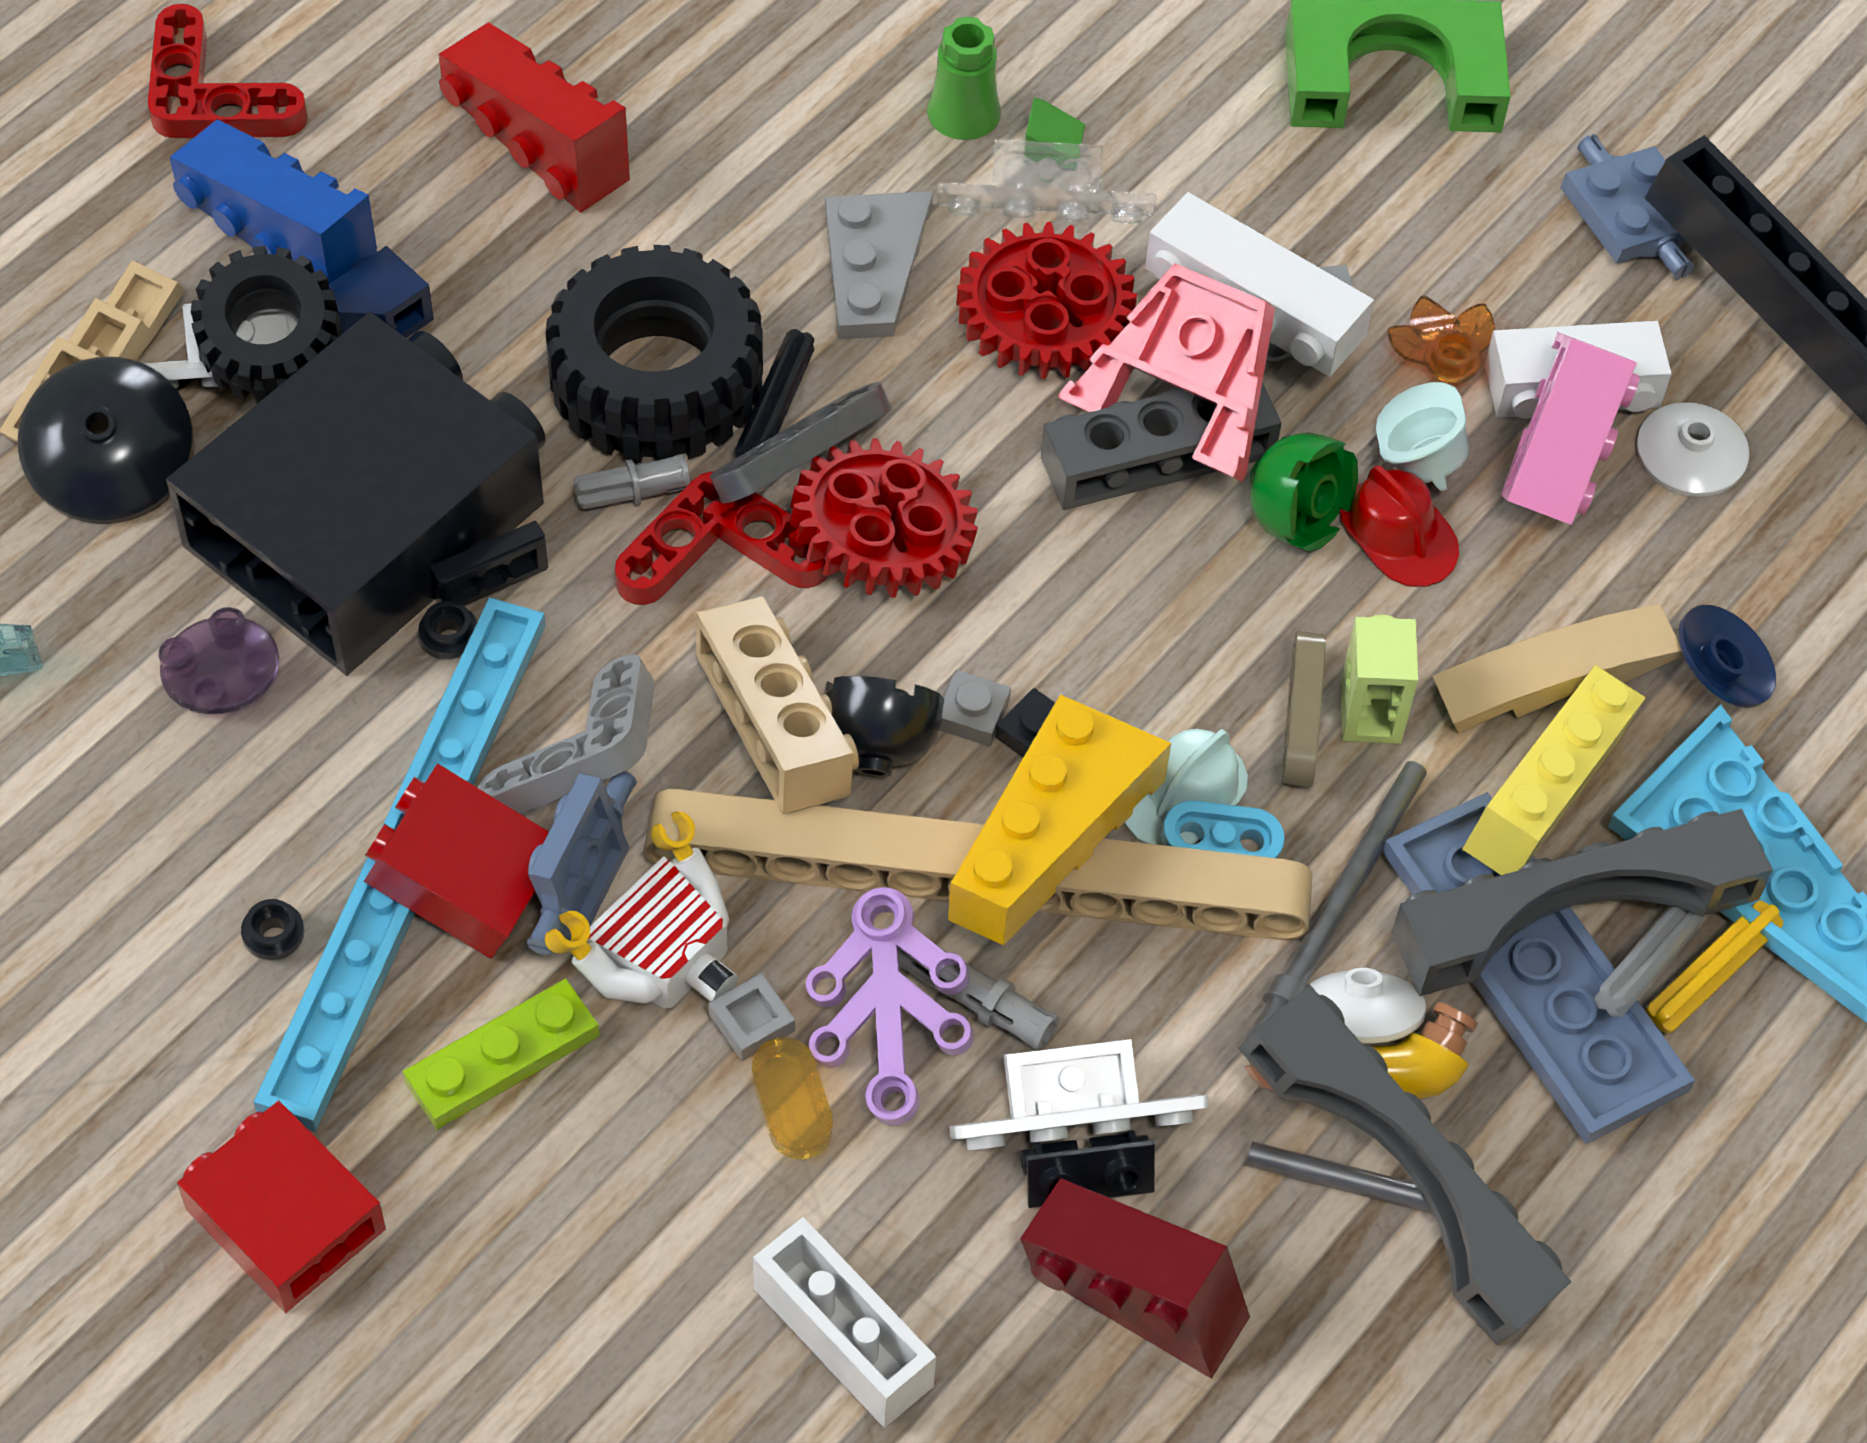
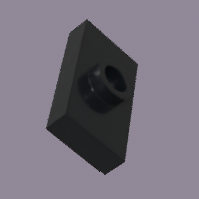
M535 520L496 538L478 541L470 546L468 550L430 566L435 601L437 603L441 601H455L466 606L547 570L548 559L545 534Z

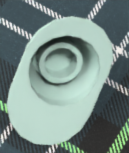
M1429 382L1411 387L1398 394L1386 404L1377 417L1376 433L1380 455L1384 461L1392 463L1396 469L1413 473L1422 479L1424 483L1433 482L1440 491L1447 490V476L1460 468L1469 455L1470 447L1465 427L1466 415L1462 398L1457 389L1442 382Z
M1203 729L1184 730L1169 739L1168 742L1171 743L1165 782L1152 795L1148 793L1133 808L1132 816L1125 822L1126 827L1137 840L1143 843L1162 845L1160 833L1164 820L1171 808L1181 802L1194 800L1235 806L1239 803L1247 790L1248 774L1243 760L1229 744V734L1225 730L1221 729L1214 733ZM1187 831L1180 834L1182 839L1189 844H1195L1200 840L1193 832Z

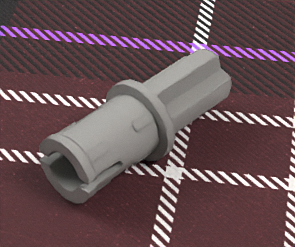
M683 454L640 464H634L633 460L630 459L626 460L625 467L575 477L574 493L576 501L582 509L633 500L634 505H640L641 498L684 490L690 484V476Z

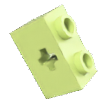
M1389 615L1355 617L1340 681L1342 741L1402 743L1418 683L1416 619H1398Z

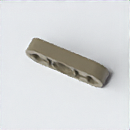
M1296 631L1290 669L1282 784L1305 787L1313 786L1318 754L1326 634Z

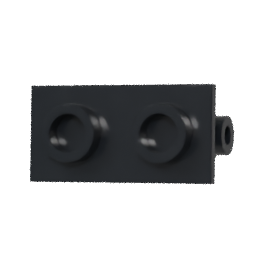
M1127 1130L1124 1134L1089 1138V1148L1079 1149L1076 1140L1044 1144L1032 1142V1149L1020 1151L1023 1175H1027L1028 1208L1041 1207L1060 1178L1108 1198L1155 1192L1154 1140H1149L1148 1135L1136 1136L1134 1130Z

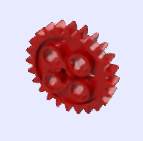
M1046 222L1042 233H1035L1029 223H1024L1022 236L1016 237L1007 228L1002 229L1001 244L989 238L984 239L983 254L972 251L969 254V267H962L960 270V285H957L956 305L959 306L958 322L959 324L967 325L966 339L968 341L980 339L979 354L981 356L988 355L994 351L998 352L997 367L1002 368L1014 360L1018 362V375L1023 376L1030 366H1037L1041 379L1048 377L1050 367H1058L1061 374L1065 378H1069L1071 364L1077 363L1083 370L1087 371L1092 365L1089 359L1102 344L1109 346L1130 323L1126 317L1136 307L1137 294L1133 293L1134 276L1125 275L1126 260L1124 258L1111 260L1113 249L1111 244L1095 249V234L1092 232L1085 235L1081 240L1074 238L1073 225H1069L1062 235L1054 233V227L1051 222Z
M873 438L869 450H863L855 440H850L846 454L832 446L828 450L826 460L818 456L812 458L810 470L802 469L798 485L794 488L790 508L793 509L790 526L798 528L795 538L796 544L809 545L806 557L808 561L826 560L823 575L829 576L841 571L845 573L843 586L846 588L853 585L858 579L865 582L867 595H872L877 585H885L890 597L896 598L900 585H905L914 596H918L923 581L937 590L940 588L943 575L952 579L956 577L959 565H966L978 530V526L974 525L978 510L969 506L972 495L970 490H957L960 479L958 473L945 476L940 474L944 463L943 460L939 459L927 465L922 462L923 449L918 448L908 456L903 454V447L900 441H896L891 450L887 451L882 449L877 438Z

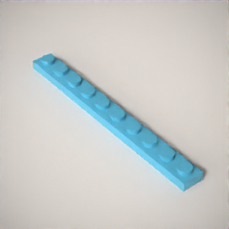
M488 598L383 825L386 824L396 830L405 815L395 808L414 776L426 782L437 763L474 785L546 627L545 614L543 612ZM367 858L254 1100L256 1112L266 1111L279 1100L307 1129L315 1132L415 915L413 911L363 882L375 863L370 858Z

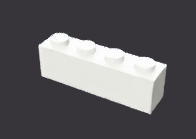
M1189 192L1149 232L1145 269L1154 273L1160 280L1176 263L1268 302L1275 307L1270 342L1293 355L1301 364L1312 366L1328 377L1332 376L1367 336L1374 299Z

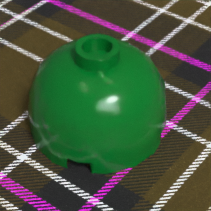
M1309 432L1282 437L1256 461L1251 470L1249 480L1251 505L1257 521L1267 533L1307 552L1321 549L1336 536L1341 528L1330 525L1337 518L1340 509L1350 512L1355 500L1358 484V462L1353 452L1344 449L1343 446L1347 444L1321 434Z

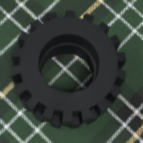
M266 246L253 247L254 255L243 257L241 250L229 254L231 263L225 267L220 262L215 263L209 269L211 282L203 279L200 280L196 287L199 300H192L190 312L194 322L191 325L207 373L212 372L214 382L222 390L230 386L233 397L244 402L249 394L254 395L256 404H258L342 335L333 289L329 287L327 277L321 269L314 272L312 261L301 255L296 261H293L291 251L281 247L277 248L275 255L267 254ZM262 309H283L299 318L294 330L282 340L274 343L254 344L236 335L237 329L244 319Z

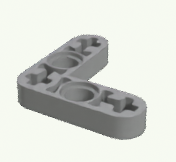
M635 654L618 657L605 665L596 674L592 686L586 730L584 732L494 769L483 778L477 788L516 812L523 814L560 799L564 795H568L579 773L602 778L603 781L635 765L642 758L646 750L655 685L652 676L640 657Z

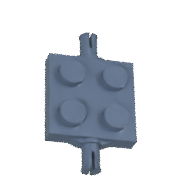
M1592 134L1591 138L1589 135L1579 142L1577 149L1583 154L1590 166L1567 172L1560 188L1614 261L1618 264L1637 257L1656 256L1661 258L1673 274L1674 279L1678 280L1680 277L1684 278L1689 275L1694 269V264L1679 247L1687 241L1645 199L1646 194L1666 161L1657 148L1653 146L1627 155L1613 156L1608 153L1597 135Z
M624 771L611 777L606 788L602 778L579 773L569 794L564 795L560 799L555 811L554 824L543 845H538L533 851L529 862L528 875L542 904L540 910L542 915L532 935L527 940L529 948L542 955H550L552 953L545 944V934L552 929H557L565 939L571 940L569 928L559 920V915L567 911L581 913L588 920L589 926H591L630 848L623 833L622 816L624 814L623 807L637 781L629 772Z

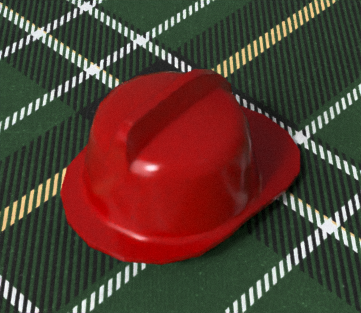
M1380 465L1373 467L1368 474L1367 480L1357 484L1355 500L1350 512L1340 509L1341 523L1374 565L1390 580L1410 587H1428L1442 582L1454 571L1459 558L1458 539L1452 527L1433 505L1431 492L1422 479L1411 472L1400 469L1385 470Z

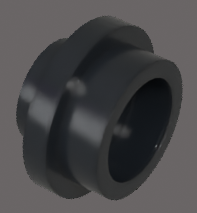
M441 601L435 603L426 611L419 623L418 630L421 644L429 653L438 657L453 658L460 656L467 646L477 620L471 611L458 602ZM446 630L457 631L451 635H441Z
M266 899L256 903L248 911L241 925V936L246 949L254 956L265 960L281 959L292 954L300 946L305 932L302 917L297 909L278 899ZM271 928L284 930L281 934L274 937L263 936Z

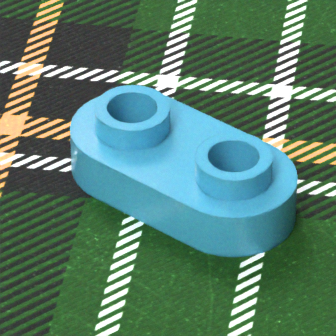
M1190 800L1181 802L1171 808L1164 820L1160 839L1161 844L1165 846L1278 859L1284 845V831L1280 822L1271 813L1262 809ZM1187 831L1193 832L1199 837L1200 843H1186L1180 834ZM1251 839L1259 845L1260 850L1256 852L1248 851L1243 848L1240 841Z

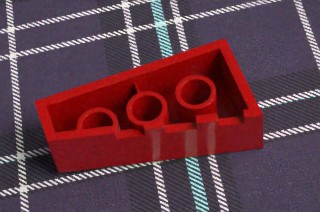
M489 22L438 54L441 72L439 86L448 102L455 107L461 106L475 119L476 124L486 136H495L509 149L512 157L521 167H529L544 180L548 190L557 199L562 200L564 198L577 211L582 213L630 180L626 107L615 100L610 101L606 105L596 100L598 94L594 87L584 81L579 82L575 86L568 83L560 66L550 60L541 65L538 64L531 48Z

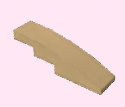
M131 260L107 301L103 302L97 298L94 299L69 341L59 336L57 337L0 428V434L18 443L19 425L27 403L35 391L50 376L62 368L75 362L95 357H121L137 361L185 292L177 281Z
M1659 603L1604 615L1548 631L1488 652L1435 674L1432 677L1457 732L1461 733L1512 709L1518 719L1572 695L1594 665L1625 683L1683 657L1680 643Z

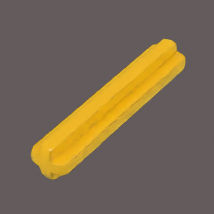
M1762 900L1755 902L1751 907L1761 914L1751 924L1744 917H1739L1646 1006V1013L1659 1030L1665 1034L1675 1032L1767 943L1768 939L1760 933L1763 928L1770 922H1773L1779 928L1783 926L1784 922L1779 915L1780 910L1775 905H1768Z

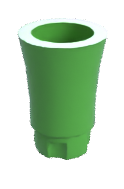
M957 18L952 25L944 28L941 44L938 48L934 87L927 106V116L932 126L941 134L959 140L977 139L987 135L995 129L1001 117V107L997 93V50L994 33L991 27L984 25L978 18Z

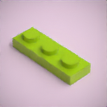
M565 978L403 1070L404 1082L435 1129L438 1130L600 1036L599 1024Z

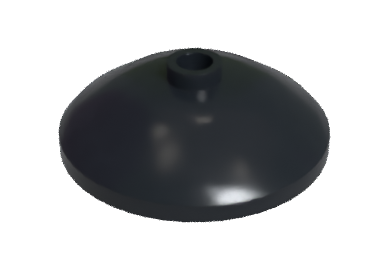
M121 357L89 358L75 362L54 373L30 398L22 414L18 430L19 459L22 469L35 492L50 507L61 514L79 521L95 524H113L129 521L157 508L170 497L166 478L190 460L193 454L194 431L192 420L186 404L177 389L155 369L141 362ZM106 420L109 422L106 431L101 434L89 432L90 426L95 421Z

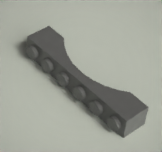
M1742 808L1720 815L1718 812L1710 811L1694 817L1684 825L1663 830L1661 827H1651L1639 832L1630 840L1612 845H1607L1603 842L1594 843L1582 848L1575 855L1554 861L1548 858L1536 859L1525 864L1518 871L1494 877L1492 874L1478 875L1465 882L1461 887L1437 893L1435 890L1418 892L1410 896L1405 902L1400 903L1392 936L1419 996L1478 980L1491 958L1515 934L1540 918L1571 906L1604 900H1640L1675 906L1705 916L1758 901L1773 869Z
M1309 984L1257 1027L1238 1049L1280 1097L1312 1104L1345 1118L1375 1138L1403 1165L1423 1192L1440 1227L1450 1262L1453 1296L1494 1343L1498 1345L1526 1325L1571 1283V1280L1562 1271V1264L1556 1253L1545 1243L1535 1241L1520 1224L1517 1211L1511 1202L1499 1192L1491 1191L1476 1174L1473 1161L1467 1152L1458 1144L1451 1141L1448 1142L1431 1123L1430 1113L1423 1102L1415 1095L1404 1092L1387 1073L1386 1062L1378 1051L1368 1044L1361 1043L1344 1024L1345 1019L1339 1007L1327 996L1319 995Z

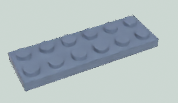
M1488 792L1385 841L1383 854L1412 895L1424 890H1435L1439 893L1461 887L1471 878L1482 874H1492L1494 877L1500 876V874L1462 850L1486 806L1492 800ZM1571 907L1540 918L1515 934L1491 958L1478 980L1472 982L1585 1144H1588L1690 1092L1695 1080L1638 1000L1620 1017H1611L1606 1009H1598L1595 1003V996L1600 991V986L1615 968Z

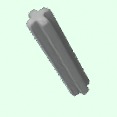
M1671 906L1600 986V991L1595 996V1003L1598 1009H1606L1611 1017L1623 1016L1698 931V926L1703 921V916Z

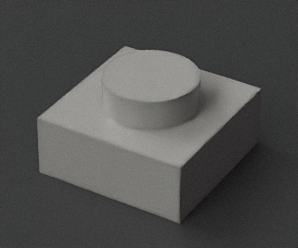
M955 670L943 697L944 706L939 731L991 747L995 738L996 725L1002 720L1009 704L1011 687Z
M762 973L708 1003L709 1016L741 1061L748 1059L795 1032L794 1017Z

